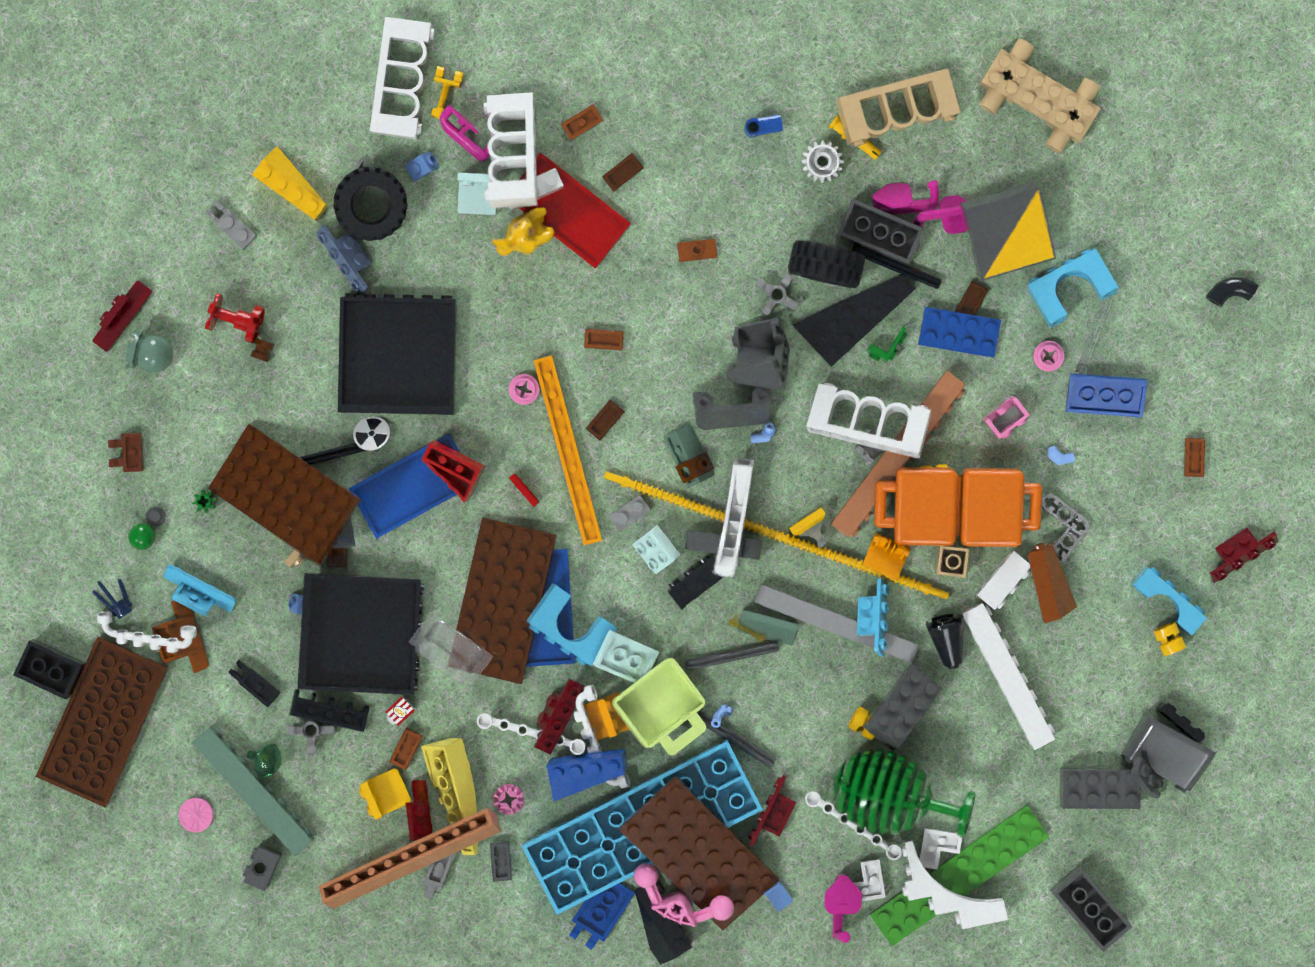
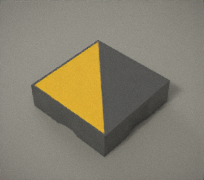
M1035 181L1007 189L999 194L986 195L960 203L966 229L971 238V250L977 274L982 281L1056 259L1040 187Z

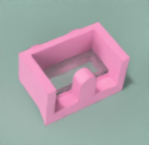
M1011 396L982 420L996 438L1004 439L1012 433L1011 430L1015 426L1020 427L1027 421L1026 418L1029 416V413L1016 397Z

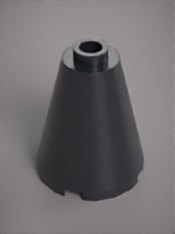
M944 614L931 618L932 622L929 623L927 621L926 628L943 665L948 667V669L958 668L963 659V615L958 614V617H953V614Z

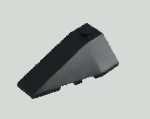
M639 887L635 889L648 944L659 964L662 965L691 949L692 942L681 925L678 924L679 922L667 917L664 918L663 915L652 910V903L645 888Z

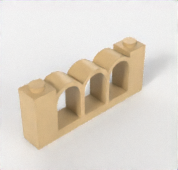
M948 68L839 97L835 101L847 144H854V147L866 144L865 141L869 138H877L883 135L889 128L895 131H902L914 122L928 124L936 118L938 121L944 119L945 122L955 120V116L961 113ZM928 84L934 105L932 117L922 116L918 112L911 88ZM900 91L903 92L909 112V119L906 124H899L893 120L886 95ZM874 98L878 99L884 120L882 130L874 131L867 126L860 102Z

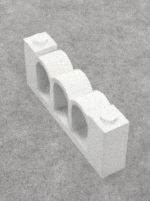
M385 17L370 132L372 134L416 140L418 135H421L422 124H419L420 120L417 118L421 111V103L416 94L423 89L425 84L424 75L420 69L428 59V49L425 44L430 45V40H434L435 29L432 28L431 23ZM392 40L419 44L423 48L422 57L415 63L389 60ZM388 66L416 71L419 74V82L416 87L408 90L386 87ZM385 93L412 97L416 103L414 112L408 116L382 114Z
M533 93L488 95L487 103H484V114L488 115L487 124L491 135L488 151L492 163L488 169L490 182H488V190H485V200L489 201L491 208L537 205L535 99ZM526 119V131L497 132L494 130L499 122ZM526 143V155L500 157L494 154L496 149L502 145ZM527 168V180L498 181L495 179L496 174L501 170Z
M819 383L806 427L808 432L920 459L932 415L931 410L923 405L912 406L910 410L902 403H892L885 408L884 403L877 397L868 396L859 401L858 397L849 390L838 391L835 385L831 383ZM841 400H850L856 405L850 429L830 424L834 408ZM868 406H876L882 411L876 435L856 431L860 414ZM895 412L904 413L908 417L902 441L882 437L888 416Z

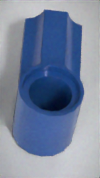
M780 114L757 119L751 118L744 126V133L750 138L783 131ZM751 123L756 124L758 131L755 133L750 132L748 125Z

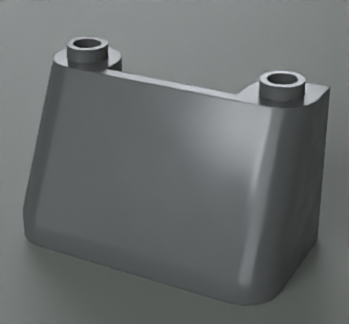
M779 317L735 327L732 343L734 347L737 346L738 355L736 364H730L727 369L729 380L738 384L776 390L786 388L790 349Z
M757 387L752 393L751 403L714 407L713 398L710 394L705 392L693 393L696 425L702 430L766 424L772 417V395L770 388Z
M1143 714L1121 754L1126 756L1124 760L1132 765L1135 757H1142L1153 772L1176 784L1175 788L1185 793L1186 790H1192L1216 753Z

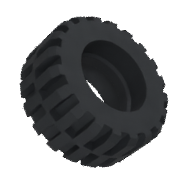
M363 167L353 170L338 184L333 198L334 212L343 229L355 238L366 241L382 240L394 234L400 228L403 220H405L406 210L408 209L407 195L400 181L388 171L377 167ZM364 186L379 187L387 195L389 202L388 210L378 221H363L353 211V197Z
M796 240L793 243L788 270L789 273L803 278L842 287L857 288L860 284L865 258L863 255L847 249L806 240Z

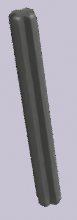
M776 641L686 660L685 665L686 669L690 671L778 652L779 646Z
M700 710L697 712L706 724V728L725 740L728 739L730 743L768 767L773 766L776 761L775 757L723 724L718 728L713 727L710 716Z

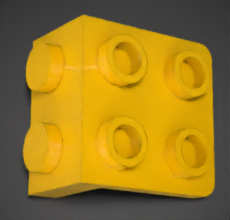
M397 768L360 784L359 793L362 799L366 798L368 806H366L370 817L373 816L375 820L405 806L406 802H411V797Z

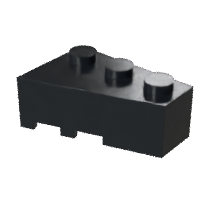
M707 555L699 561L701 564L696 569L691 567L684 573L685 577L679 581L677 578L669 584L670 589L667 592L681 610L724 577L714 573L716 564L714 556L709 557Z

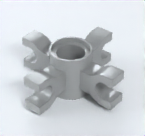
M786 273L779 286L773 287L759 279L756 287L766 292L769 298L761 313L768 317L775 304L783 303L793 311L796 309L798 303L787 297L785 291L793 278L791 275ZM780 290L783 295L780 300L773 299L772 291Z
M307 720L303 727H288V735H304L307 738V754H317L316 739L320 735L336 734L335 726H319L316 721ZM314 725L316 733L313 736H309L307 729L309 726Z

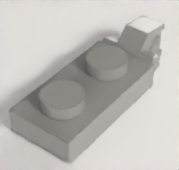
M455 853L430 864L423 884L427 886L424 897L431 899L434 890L440 891Z

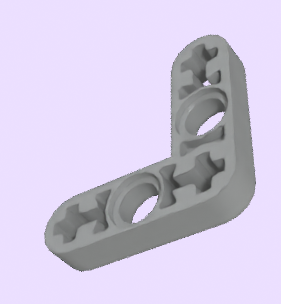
M1046 494L1042 497V508L1067 527L1053 545L1056 553L1061 549L1057 547L1059 544L1062 548L1068 550L1066 553L1062 551L1059 555L1061 557L1059 562L1062 564L1088 531L1089 523L1057 496ZM1046 498H1053V503L1056 506H1058L1059 503L1062 504V506H1060L1057 509L1056 513H1053V511L1055 510L1054 507L1045 506L1047 504V502L1045 501ZM1064 508L1070 512V516L1066 520L1061 519L1059 515L1060 511ZM1074 514L1077 516L1074 520L1084 522V530L1079 529L1077 531V525L1073 522L1071 525L1068 524L1073 519ZM1067 535H1070L1074 540L1073 544L1069 547L1063 543V539Z

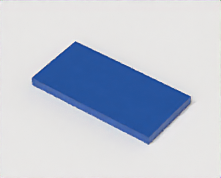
M450 433L436 440L460 452ZM428 445L349 488L351 493L362 499L358 507L376 539L457 495L422 461Z
M555 549L553 551L544 594L553 583L571 595L568 549ZM570 597L558 615L557 628L562 637L574 640ZM541 631L538 634L534 633L527 667L575 664L574 654L570 653V655H567L561 651V645L557 642L554 645L544 639L546 635Z

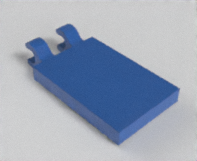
M618 883L585 900L572 919L576 925L569 936L576 940L582 929H585L592 934L585 946L592 950L599 939L603 942L605 941L635 893L621 883Z

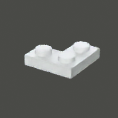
M924 828L919 856L923 867L938 870L941 851L960 854L962 837L953 832Z
M880 859L861 861L863 881L853 883L861 891L862 901L886 898Z

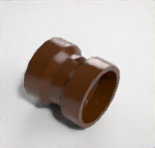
M257 338L255 350H252L250 356L269 362V353L273 350L275 344Z

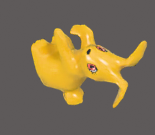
M534 208L529 212L516 216L507 225L505 238L502 240H492V243L496 245V251L502 256H507L513 251L530 254L536 248L549 242L553 238L554 229L542 225L546 209Z

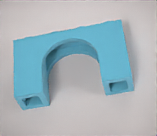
M1096 248L1085 250L1075 260L1071 258L1065 261L1063 266L1058 269L1054 267L1046 272L1047 275L1041 278L1039 276L1033 278L1027 286L1029 294L1049 328L1067 320V313L1057 298L1055 291L1057 285L1064 278L1079 276L1086 279L1093 287L1100 301L1116 294L1119 288Z
M552 583L526 620L530 624L529 628L537 634L540 631L546 635L544 639L554 645L557 642L561 645L560 650L567 655L572 653L577 656L575 660L583 666L586 663L592 666L608 631L615 632L617 628L604 618L598 616L584 636L574 640L562 637L557 628V618L571 595Z

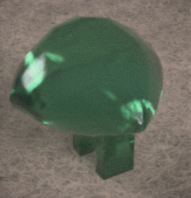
M268 744L257 752L249 750L246 757L254 761L256 770L262 778L272 776L280 768L282 762L281 752L276 744Z

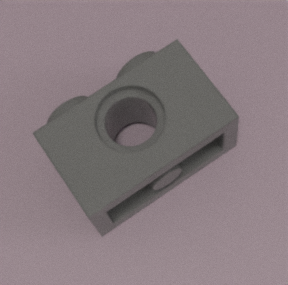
M260 845L258 849L254 848L250 857L253 861L250 866H246L243 873L245 877L244 883L265 891L268 888L282 853ZM261 862L265 865L266 869L264 872L257 869V863Z

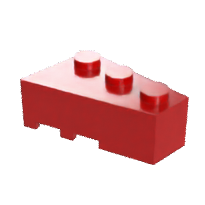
M436 440L429 443L422 457V461L464 503L470 500L486 467Z

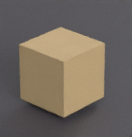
M937 546L934 573L966 578L969 549Z

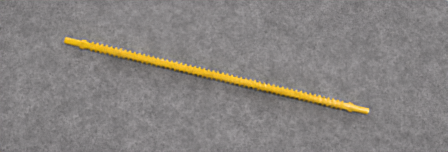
M608 471L605 472V479L619 483L621 487H630L632 491L636 489L638 493L642 491L643 495L645 493L648 496L653 495V498L658 497V500L664 499V502L667 500L669 504L671 502L675 506L678 504L680 508L684 506V509L695 510V513L700 512V515L704 513L706 517L710 515L711 519L715 517L716 520L721 519V522L725 520L726 511L724 513L721 512V509L717 511L716 507L714 509L711 506L706 507V504L695 503V500L690 501V498L686 500L684 496L680 498L679 494L677 496L674 493L669 494V491L664 492V489L658 490L659 488H653V485L650 487L648 483L644 485L642 481L638 483L637 479L633 481L628 476L622 477ZM745 519L744 529L746 528L748 532L752 530L753 534L757 532L758 535L763 534V537L768 536V539L774 538V541L777 539L779 543L783 541L784 545L788 543L790 547L794 545V548L805 549V552L810 551V554L813 552L816 556L820 554L821 558L823 556L826 559L831 558V561L836 560V563L842 562V565L847 564V567L852 566V569L856 567L858 571L862 569L863 573L865 571L868 574L873 573V576L878 575V578L884 577V580L887 578L889 582L893 580L894 584L897 582L900 586L904 584V587L915 588V591L920 590L926 595L932 594L946 600L949 596V592L932 587L930 583L925 584L921 583L920 580L915 581V578L910 579V576L906 578L904 574L902 576L899 575L896 581L862 566V559L858 561V558L847 557V554L842 555V552L837 553L836 550L833 552L831 548L827 550L826 546L822 548L816 546V543L805 542V539L800 540V537L796 539L794 535L790 537L789 533L785 535L784 532L779 533V530L774 531V528L768 529V526L763 527V524L760 526L758 522L754 524L752 520L748 522V519Z

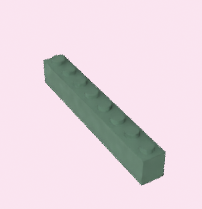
M210 726L192 744L294 856L298 855L315 839L312 830L308 826L304 827L299 822L301 821L300 817L295 812L291 813L286 808L288 804L281 797L278 799L275 796V790L270 784H264L261 780V774L256 769L252 770L248 766L249 761L243 755L239 756L235 752L236 747L230 741L226 742L222 737L224 734L218 727L213 728V726Z

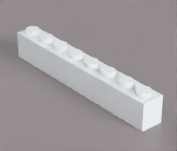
M979 603L962 612L961 615H963L965 623L1032 749L1036 750L1055 740L1053 736L1055 731L1050 723L1047 725L1044 719L1047 716L1043 708H1038L1035 702L1038 699L1034 691H1029L1026 685L1029 682L1025 674H1020L1017 669L1020 665L1016 657H1011L1008 652L1011 648L1007 640H1002L999 635L1002 631L998 623H993L990 616L993 614L988 605L984 606L983 603Z

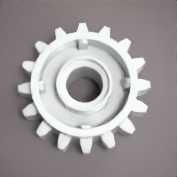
M821 141V145L814 142L813 148L807 147L809 153H803V156L806 157L805 160L801 161L802 164H806L803 171H808L807 177L813 176L814 182L817 179H820L821 183L824 182V179L831 182V176L837 178L838 174L836 171H842V168L839 167V164L844 163L843 160H839L842 153H837V146L831 147L832 142H829L828 145H825L824 141ZM820 157L826 158L828 165L825 167L819 166L817 159Z

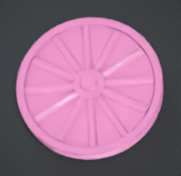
M191 798L180 807L179 821L190 832L204 831L213 821V809L206 800Z

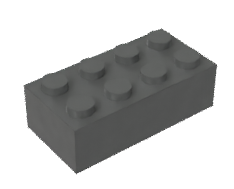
M852 199L836 236L908 265L924 228Z
M912 664L902 673L863 725V728L890 750L894 751L901 746L943 688Z
M1060 768V806L1063 809H1140V786L1130 774L1132 768Z
M1079 865L1050 889L1052 894L1103 952L1132 928L1130 923Z

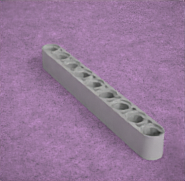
M760 584L754 600L755 603L874 648L875 635H857L856 620ZM885 632L887 649L884 650V653L913 663L920 645Z

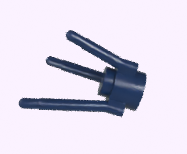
M118 579V583L125 602L122 599L116 602L102 582L98 581L97 584L113 605L111 606L95 590L92 593L114 616L121 619L132 611L130 609L132 603L128 599L121 579Z

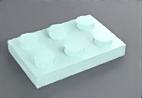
M609 630L593 665L634 683L652 669L659 651Z

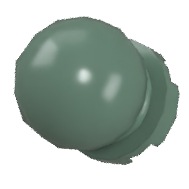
M134 330L131 336L135 338L133 344H128L125 359L128 362L126 367L134 369L136 365H139L147 372H161L170 366L173 359V350L166 339L159 335H149L144 338L142 331Z

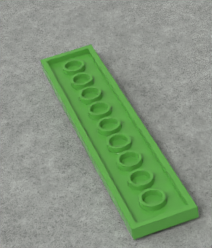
M1026 805L962 849L960 854H955L939 865L938 870L934 869L929 874L943 887L956 894L965 896L1048 839L1049 836ZM903 892L870 913V916L891 946L937 915H935L934 910L930 911L928 899H931V896L909 901L907 896H903Z

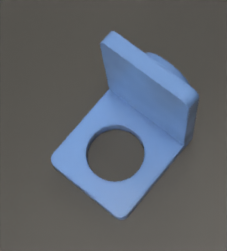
M780 881L775 883L769 890L767 889L763 892L777 911H781L793 902V899Z

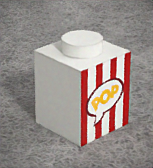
M403 695L385 711L387 714L386 718L392 725L396 724L399 726L416 708Z

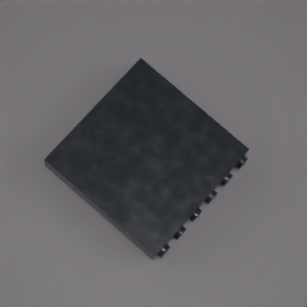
M345 293V297H340L338 412L454 415L457 300L452 299V296L441 295V299H433V295H422V298H414V295H403V298H395L394 294H383V298H376V294H364V297H357V294Z
M304 573L297 689L414 695V690H418V679H415V671H419V660H416V652H420L421 644L420 641H417V635L421 633L422 622H418L419 614L423 612V603L420 602V595L424 594V583H421L420 579Z

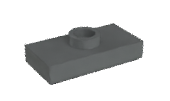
M509 841L490 843L493 882L512 880Z

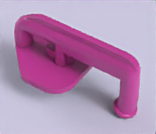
M448 105L440 115V123L444 132L478 161H485L490 156L488 145L483 150L465 135L469 129L478 134V129L459 111ZM452 113L459 118L457 121L461 125L459 129L448 120Z
M932 180L927 184V187L930 189V199L913 200L908 184H887L873 194V207L891 215L936 210L939 205L938 181Z
M958 195L944 197L939 203L938 210L919 213L913 220V224L923 227L924 221L941 219L943 228L947 233H964L967 229L960 203L966 202V200Z
M838 874L835 882L826 890L824 907L828 913L833 914V938L847 943L850 941V934L845 931L842 932L843 914H855L861 909L862 893L844 874Z

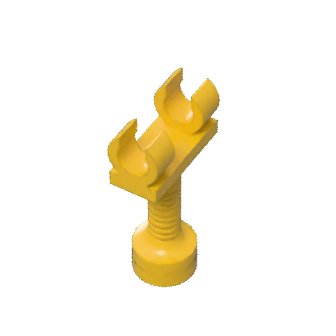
M437 66L434 82L443 84L437 107L432 108V117L440 119V115L445 108L449 87H461L463 72L456 71L454 81L443 79L444 67Z

